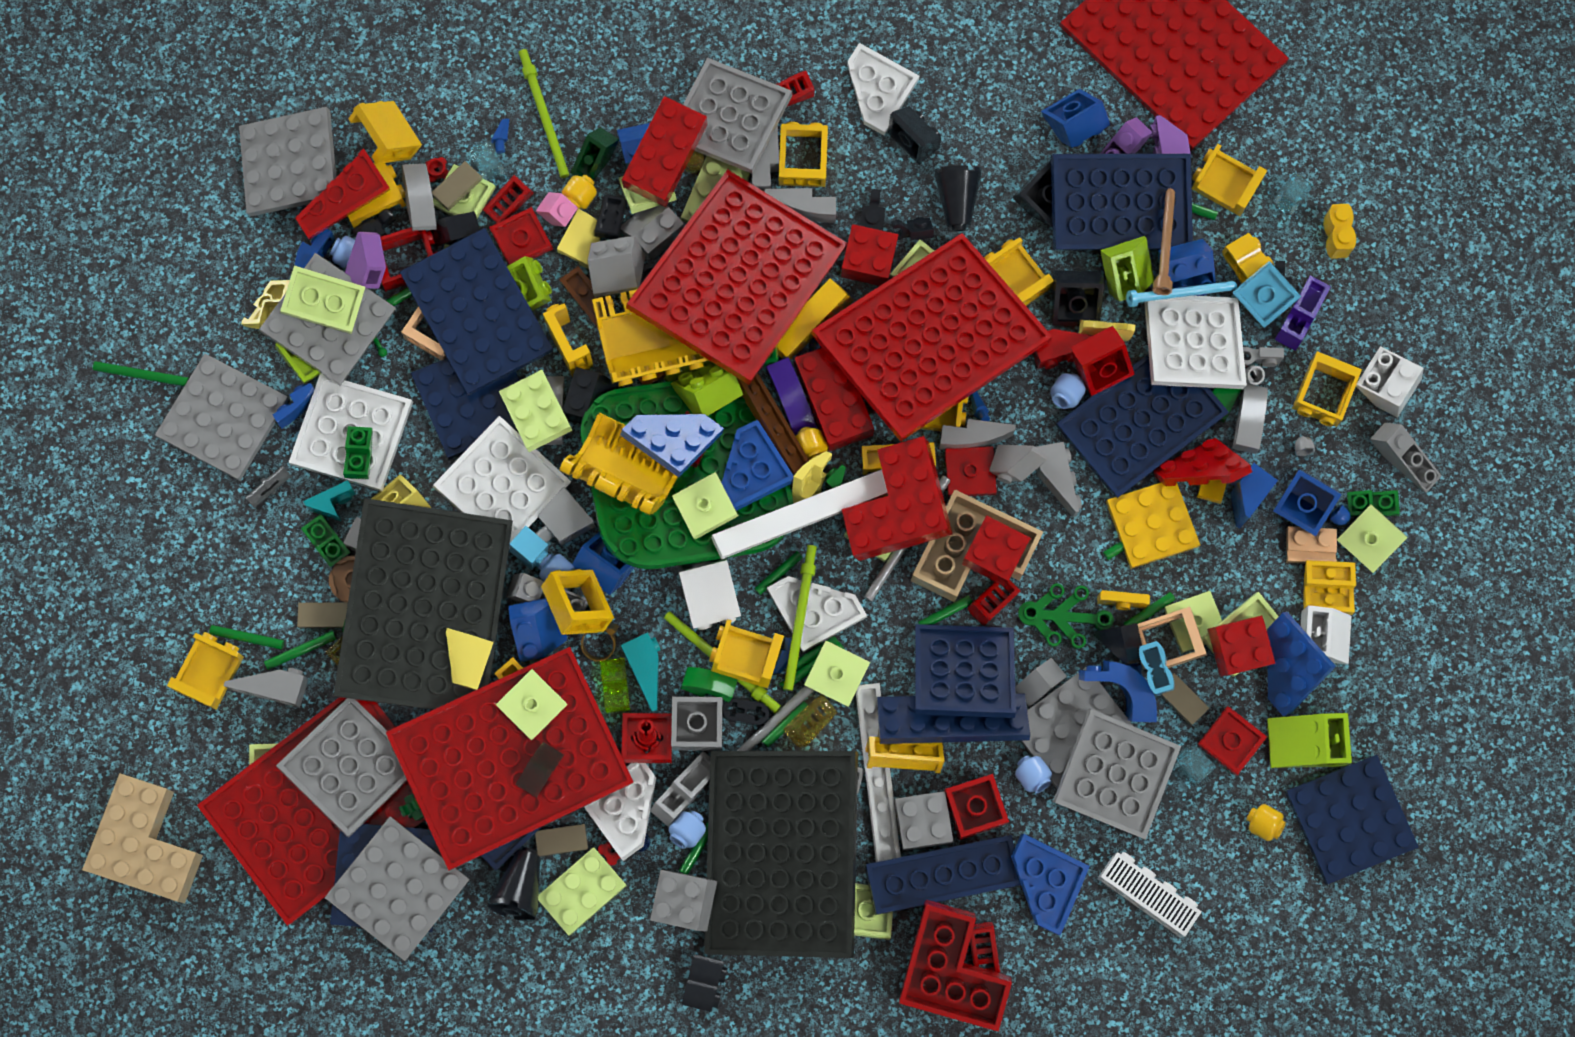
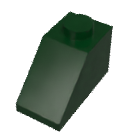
M601 127L587 134L570 173L581 177L587 175L594 181L611 159L619 139Z

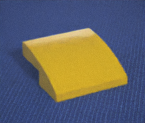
M1306 560L1303 609L1308 605L1334 608L1348 615H1353L1355 612L1354 588L1356 587L1355 563Z

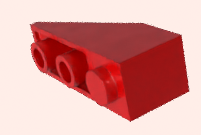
M1057 329L1048 330L1052 335L1051 341L1032 353L1037 368L1045 367V369H1051L1058 366L1059 362L1066 360L1074 362L1070 347L1093 335Z

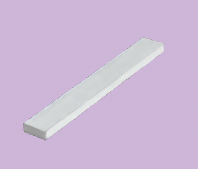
M879 470L713 534L711 537L720 558L724 559L842 513L844 508L886 496L888 492L883 472Z
M880 683L859 685L855 694L875 861L880 862L901 857L890 768H867L868 752H865L869 736L879 737L877 697H881Z

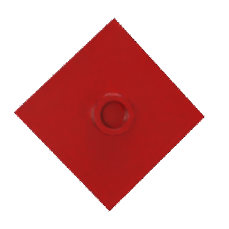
M532 207L489 227L508 265L524 256L534 259L553 250Z
M993 446L945 449L946 477L951 480L947 486L948 497L952 496L954 490L967 496L997 494L996 476L989 471L994 458Z
M1227 706L1201 738L1197 746L1237 776L1267 736Z

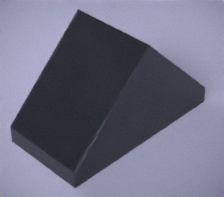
M475 211L444 217L436 221V229L431 231L435 245L439 247L444 244L460 241L480 231Z
M1137 623L1095 631L1094 636L1125 665L1141 662L1139 648L1142 646Z

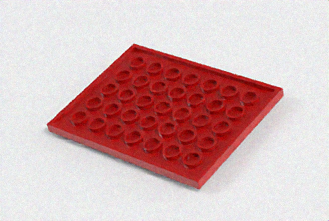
M1084 0L1059 25L1155 117L1161 115L1186 133L1190 151L1227 119L1285 65L1289 59L1227 0Z
M727 169L627 302L626 309L750 385L796 320L807 301L812 297L846 249L848 243Z
M963 233L815 327L811 332L815 340L900 442L1049 343L1052 339V335Z
M571 647L386 732L449 871L634 783ZM531 669L568 704L532 741L496 706Z
M337 698L197 805L287 926L291 925L322 901L334 887L340 830L276 765L347 698ZM356 700L387 731L395 728V725L377 702ZM407 781L363 824L383 825L391 816L403 827L416 828L425 821V818L415 821L414 818L410 819L408 816L402 817L398 807L405 805L404 798L413 793Z

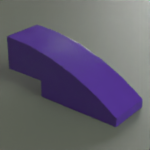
M1310 275L1300 292L1301 298L1293 304L1275 340L1296 351L1315 319L1331 286Z
M789 357L766 366V372L776 392L778 402L794 435L796 436L798 431L804 427L817 428Z

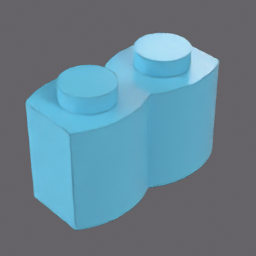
M1157 641L1140 646L1139 656L1143 666L1148 670L1147 680L1151 690L1156 695L1173 691L1175 687L1174 677L1166 666L1167 658L1162 646Z

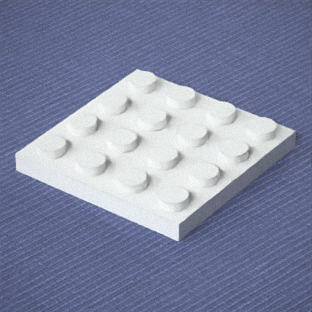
M1186 296L1144 302L1151 385L1244 389L1247 386L1239 302L1237 298Z
M320 373L289 464L383 491L413 401L345 380L339 386ZM348 426L372 427L373 429L369 479L344 478L345 443Z
M499 416L432 487L461 513L513 520L510 537L511 543L525 526L529 528L538 518L539 513L563 487L566 488L571 481L538 450L535 449L528 452L520 434Z

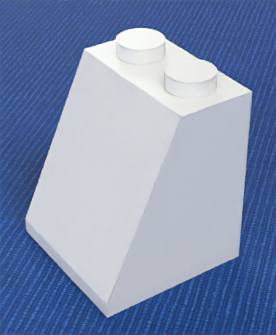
M726 558L676 566L693 629H708L713 626V623L721 621L723 624H726L727 619L734 622L736 617L741 616Z

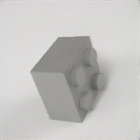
M672 697V750L722 751V697Z
M945 791L894 800L901 851L948 845L953 842Z
M660 870L650 920L696 931H707L717 881Z

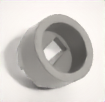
M1251 365L1245 369L1247 383L1253 385L1262 383L1265 377L1263 368Z
M1302 436L1296 440L1295 452L1297 456H1306L1315 452V446L1311 438Z

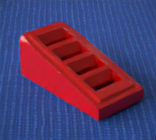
M806 70L776 84L791 90L790 87L794 86L797 92L794 95L792 93L787 107L812 98L815 94L814 86ZM803 83L805 89L802 90L799 84Z
M513 175L482 210L496 223H499L509 218L534 192L521 179ZM516 186L522 191L520 195L514 190ZM508 193L516 198L514 202L506 196ZM502 199L509 205L508 209L500 203ZM495 205L503 212L501 216L492 209Z
M1010 579L1006 587L1003 586L1010 593L1009 596L998 587L999 583L994 582L967 608L982 626H985L1021 592ZM992 591H994L1003 600L1002 603L997 599V597L992 593ZM985 598H987L992 603L995 609H993L990 606V604L985 600Z
M993 923L974 924L970 939L973 966L979 967L981 964L993 963L994 967L984 969L1000 973ZM989 933L987 936L975 937V934ZM990 942L991 945L976 948V944ZM992 953L991 957L978 958L979 954Z

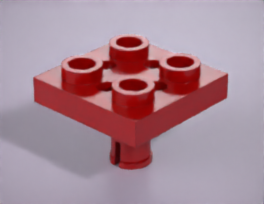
M623 713L621 756L624 763H672V713Z

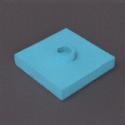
M1270 261L1232 292L1263 328L1301 298V295Z

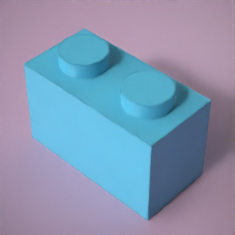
M527 526L509 544L510 552L531 570L535 566L539 567L549 554L548 544Z

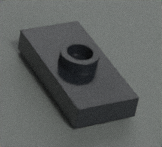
M604 194L595 228V237L619 238L627 206L625 197Z

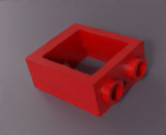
M412 227L380 237L383 251L422 239L428 257L437 253L433 252L431 247L432 244H435L431 230L412 231ZM385 260L386 269L381 281L385 291L406 285L401 274L391 277Z

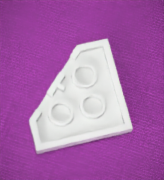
M859 43L847 62L848 70L864 125L885 135L889 126L890 114L902 108L917 84L919 75Z
M787 576L767 587V591L791 633H793L801 580ZM811 583L800 645L802 652L811 649L867 618V614L856 595Z
M631 763L627 766L634 782L633 784L584 806L623 861L642 848L645 842L656 777L646 763Z

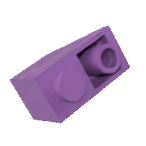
M1161 115L1156 116L1153 124L1150 125V130L1153 133L1150 137L1155 140L1153 154H1190L1187 134Z
M1137 117L1125 122L1100 154H1135L1153 133Z
M358 232L345 273L357 285L364 286L365 288L379 289L386 269L380 235L374 232Z

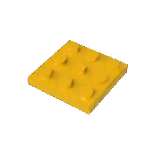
M1158 483L1106 501L1119 539L1123 543L1124 553L1130 569L1200 546L1178 484L1166 487L1163 483Z

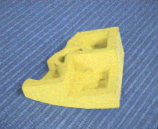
M578 209L557 247V252L578 261L579 265L589 269L588 256L591 243L600 241V237H595L597 220Z
M290 280L270 281L264 289L263 295L253 304L257 308L249 319L244 317L241 324L245 327L260 329L285 295Z
M1080 320L1079 333L1095 335L1114 326L1123 341L1127 342L1135 332V324Z
M826 451L819 454L797 471L793 477L792 487L794 503L821 493L827 475L823 472V469L831 460L832 453Z
M447 628L446 637L452 683L475 691L479 687L493 642Z

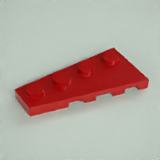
M363 148L358 153V156L351 163L349 162L343 171L295 219L310 240L388 192L390 187Z

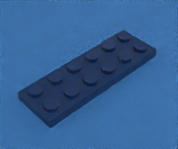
M1025 693L1016 694L1015 718L915 714V696L877 697L880 744L1030 740Z
M1012 835L864 865L875 915L924 906L926 900L938 903L1021 886L1011 858L1015 849Z

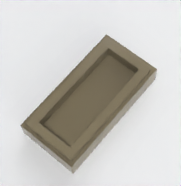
M464 161L432 191V196L449 211L483 180L482 176Z
M348 602L298 603L297 627L343 628Z
M1173 673L1174 690L1160 694V696L1192 726L1209 707Z
M585 824L540 830L535 833L537 853L540 857L588 850Z

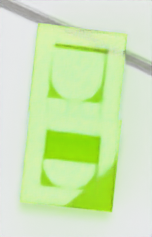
M625 658L600 661L605 712L630 710Z

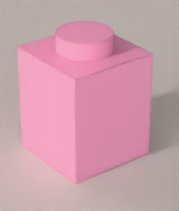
M548 192L536 212L552 226L566 227L578 207L562 193Z

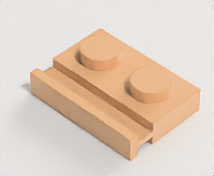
M1288 526L1286 528V563L1305 564L1306 560L1337 562V529L1321 528L1318 534L1314 536L1301 527Z

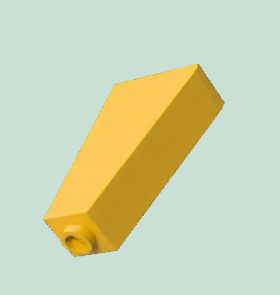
M830 278L807 301L796 320L777 345L778 355L781 358L786 356L792 359L814 339L811 335L812 329L850 306L855 300Z

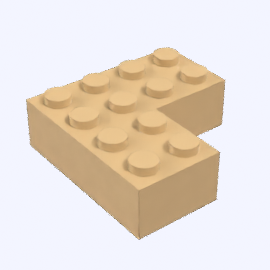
M954 490L946 506L953 535L929 541L912 575L911 582L955 602L971 570L962 565L963 559L986 515L1031 538L1011 576L1020 581L1043 531Z
M119 773L82 870L185 904L203 855L156 840L173 797V791Z

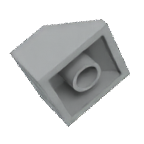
M659 205L637 212L622 224L620 232L625 237L636 236L646 254L645 259L648 261V259L654 260L673 243L684 228V223L668 206Z
M636 236L591 243L588 266L595 297L628 292L639 288L646 254Z

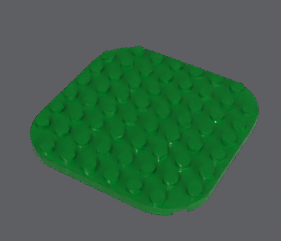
M673 381L615 389L599 396L594 400V403L587 412H585L580 431L581 444L583 446L599 413L624 425H627L636 415L685 414L686 411H689L690 414L693 413L671 385ZM742 396L708 416L724 428L722 435L706 450L697 468L690 466L677 478L663 505L653 515H648L640 511V508L632 507V504L626 501H619L617 497L613 498L595 489L594 485L590 486L601 538L607 549L617 559L627 565L641 569H659L721 559L711 538L713 534L794 504L789 484L737 510L738 517L694 539L672 495L715 472L722 482L737 429L756 421ZM785 535L729 557L755 554L768 550L781 541Z

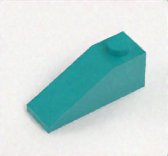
M647 632L622 644L621 648L652 713H658L659 656L657 652L661 649L656 638H650Z

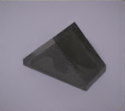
M542 742L515 785L537 798L561 762L564 754Z

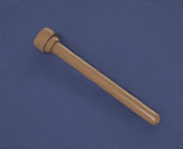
M1171 188L1167 189L1165 194L1159 275L1153 281V292L1157 295H1169L1172 293L1173 282L1168 275L1175 191Z

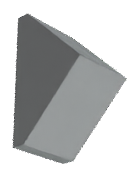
M1050 658L1015 686L1017 694L1025 693L1026 704L1028 707H1031L1067 676L1055 661Z

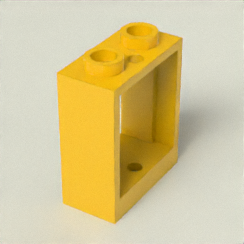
M797 122L781 124L779 185L825 187L827 125L821 123L802 125ZM786 136L821 138L820 169L785 168Z
M1317 351L1311 358L1292 409L1296 410L1303 417H1313L1320 420L1319 422L1325 426L1337 427L1343 420L1362 369ZM1315 370L1347 382L1335 414L1303 401Z
M555 570L548 575L541 585L562 635L604 632L614 619L593 570ZM581 587L591 611L574 612L564 588Z

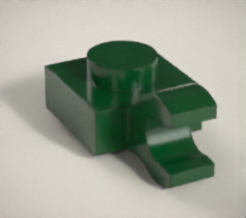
M412 793L405 797L406 804L398 807L402 817L408 816L410 819L414 818L415 821L424 819L414 794Z

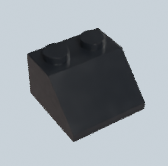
M908 106L893 111L890 114L888 134L919 165L940 148V133L936 128L930 127L925 122L923 115L919 111H914Z
M1051 160L1043 164L1012 197L1029 215L1049 227H1053Z
M1054 270L1052 326H1079L1080 320L1100 321L1104 291L1101 271Z
M576 367L563 407L567 420L582 424L583 416L594 403V400L609 391L624 388V386L619 387L618 383L612 384L610 378L600 373Z

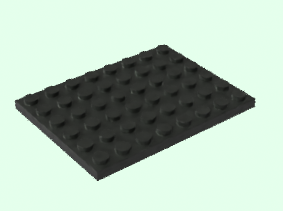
M364 498L334 697L434 710L473 692L474 690L452 683L446 637L447 628L493 642L478 689L488 685L490 682L513 520Z
M711 751L707 879L717 881L708 929L705 931L704 954L854 958L857 751Z

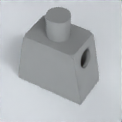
M563 487L539 513V521L544 527L535 534L546 543L554 537L559 545L563 546L593 529L595 525L590 516L567 489Z

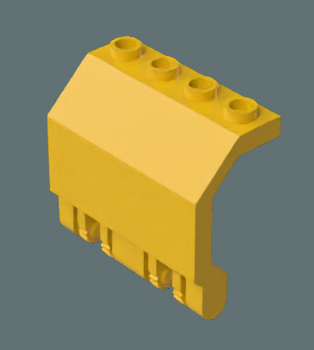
M636 290L628 291L629 298L633 296ZM626 292L620 293L624 312L615 314L614 302L611 296H605L609 316L606 314L603 298L592 299L600 340L612 384L618 382L619 387L633 384L632 379L642 377V381L657 378L656 373L666 372V376L680 373V368L689 366L690 370L704 367V362L709 361L626 309L628 302Z
M599 413L580 451L575 456L569 454L565 457L559 471L569 476L572 475L575 479L584 480L587 482V485L591 487L594 485L595 489L613 498L617 497L619 501H626L632 504V507L640 508V511L648 515H653L663 505L678 477L623 438L620 434L626 425Z

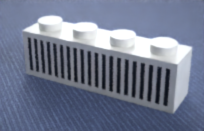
M1115 853L1097 879L1178 937H1185L1202 912L1197 909L1198 904L1189 897L1185 896L1184 899L1176 894L1177 889L1167 882L1162 884L1156 880V874L1148 868H1139L1134 864L1135 859L1127 853Z

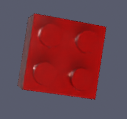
M852 224L842 265L841 278L878 286L887 282L890 277L899 234Z
M1114 326L1100 331L1070 347L1078 375L1091 396L1135 375L1126 344Z
M986 515L963 559L962 565L1006 587L1031 538Z
M1263 615L1207 629L1220 677L1275 664Z
M993 774L944 790L947 806L959 840L1009 823Z

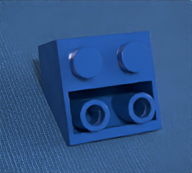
M1204 239L1171 247L1168 276L1173 282L1172 289L1216 283L1213 250ZM1158 250L1159 266L1161 250Z

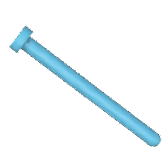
M1228 281L1173 288L1172 293L1169 295H1157L1153 291L1137 293L1136 290H1129L1126 294V300L1129 307H1136L1139 302L1232 291L1237 288V283Z

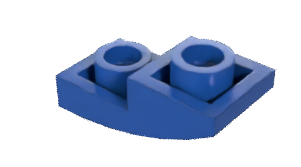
M311 383L296 387L293 390L294 392L289 394L294 403L284 404L277 409L276 413L272 414L281 429L297 419L308 408L315 390Z

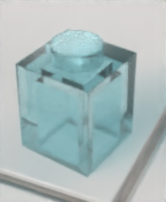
M491 141L478 143L473 149L469 150L472 161L483 179L489 181L505 173L503 164Z
M1294 172L1273 202L1277 204L1280 210L1293 215L1314 185Z
M1196 745L1190 750L1187 746L1181 750L1177 756L1178 761L1174 764L1194 787L1216 768Z

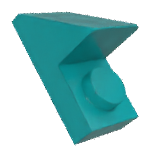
M349 480L305 500L304 504L311 512L341 521L334 505L350 501L356 493Z

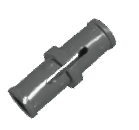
M281 465L266 480L263 478L261 484L246 495L245 498L256 508L269 495L277 493L275 490L292 476Z

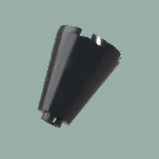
M966 165L941 167L942 172L935 169L934 175L947 227H952V231H966V227L971 226L982 174L980 167L974 166L975 171L968 170Z
M524 847L522 850L516 851L488 900V908L491 911L506 917L507 913L515 915L514 919L519 921L535 920L538 913L541 857L537 855L536 850Z

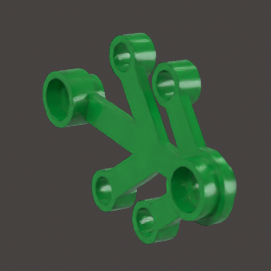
M1058 583L1053 584L1049 592L1037 602L1028 601L1020 606L1018 610L1020 621L1027 626H1035L1044 636L1047 645L1050 647H1057L1061 643L1062 638L1058 632H1052L1043 620L1053 621L1070 640L1071 646L1077 650L1084 647L1086 638L1082 634H1077L1068 622L1093 624L1099 631L1109 629L1114 622L1113 615L1106 610H1101L1097 614L1068 612L1078 602L1087 599L1089 590L1085 586L1076 587L1073 594L1055 610L1043 609L1054 599H1060L1063 596L1064 587ZM1056 587L1061 590V594H1053L1052 589ZM1083 590L1085 597H1079L1077 591ZM1028 609L1034 610L1035 616L1029 617L1026 611ZM1106 616L1108 623L1103 624L1100 621V617ZM1052 635L1056 636L1058 642L1051 643L1049 637ZM1074 638H1080L1082 645H1076Z

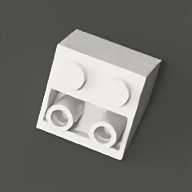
M1380 346L1357 382L1356 387L1376 407L1398 418L1422 380L1424 368Z
M1308 605L1301 613V628L1333 663L1349 664L1351 615L1334 608Z

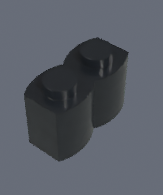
M694 954L681 1005L712 1012L713 1007L718 1009L721 993L717 992L719 982H725L728 968L723 967V961Z

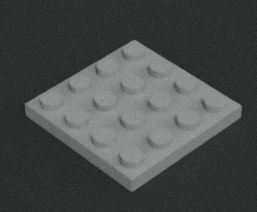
M707 58L683 103L684 106L707 116L708 125L695 151L753 174L792 97V91Z
M327 107L239 126L246 214L250 217L307 205L316 196H319L326 186L336 178L330 109Z
M317 253L313 255L304 268L353 283L349 275ZM365 288L353 332L349 334L281 314L280 310L284 301V295L262 324L259 331L341 386L394 313L396 307L368 288Z
M204 354L155 436L241 481L276 422L272 414L276 413L280 406L287 404L289 398L223 362Z
M1079 673L1027 710L1030 740H1024L1021 743L1032 757L1040 756L1052 771V778L1050 780L1056 789L1059 787L1088 709H1093L1132 725L1099 681L1079 680Z
M349 698L276 765L348 838L407 782V778L386 735L387 730L355 699Z
M1088 709L1053 802L1146 840L1181 746L1093 709Z
M390 816L325 896V899L405 961L470 879L457 868L449 871L443 857Z

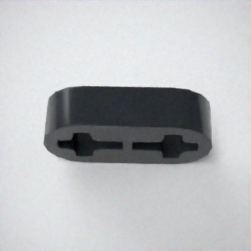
M732 698L730 702H725L723 705L724 717L731 722L762 726L769 719L768 708L759 702ZM733 704H737V709L745 710V712L730 716V711H727V707L731 708ZM757 708H760L765 717H760V720L756 721L755 716L749 715L747 712H756Z

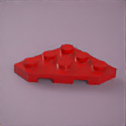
M1217 438L1206 440L1202 445L1192 450L1183 452L1182 455L1171 461L1162 463L1153 472L1155 478L1167 487L1176 486L1177 482L1188 481L1189 485H1205L1209 483V480H1221L1222 484L1232 483L1252 473V469L1247 461Z

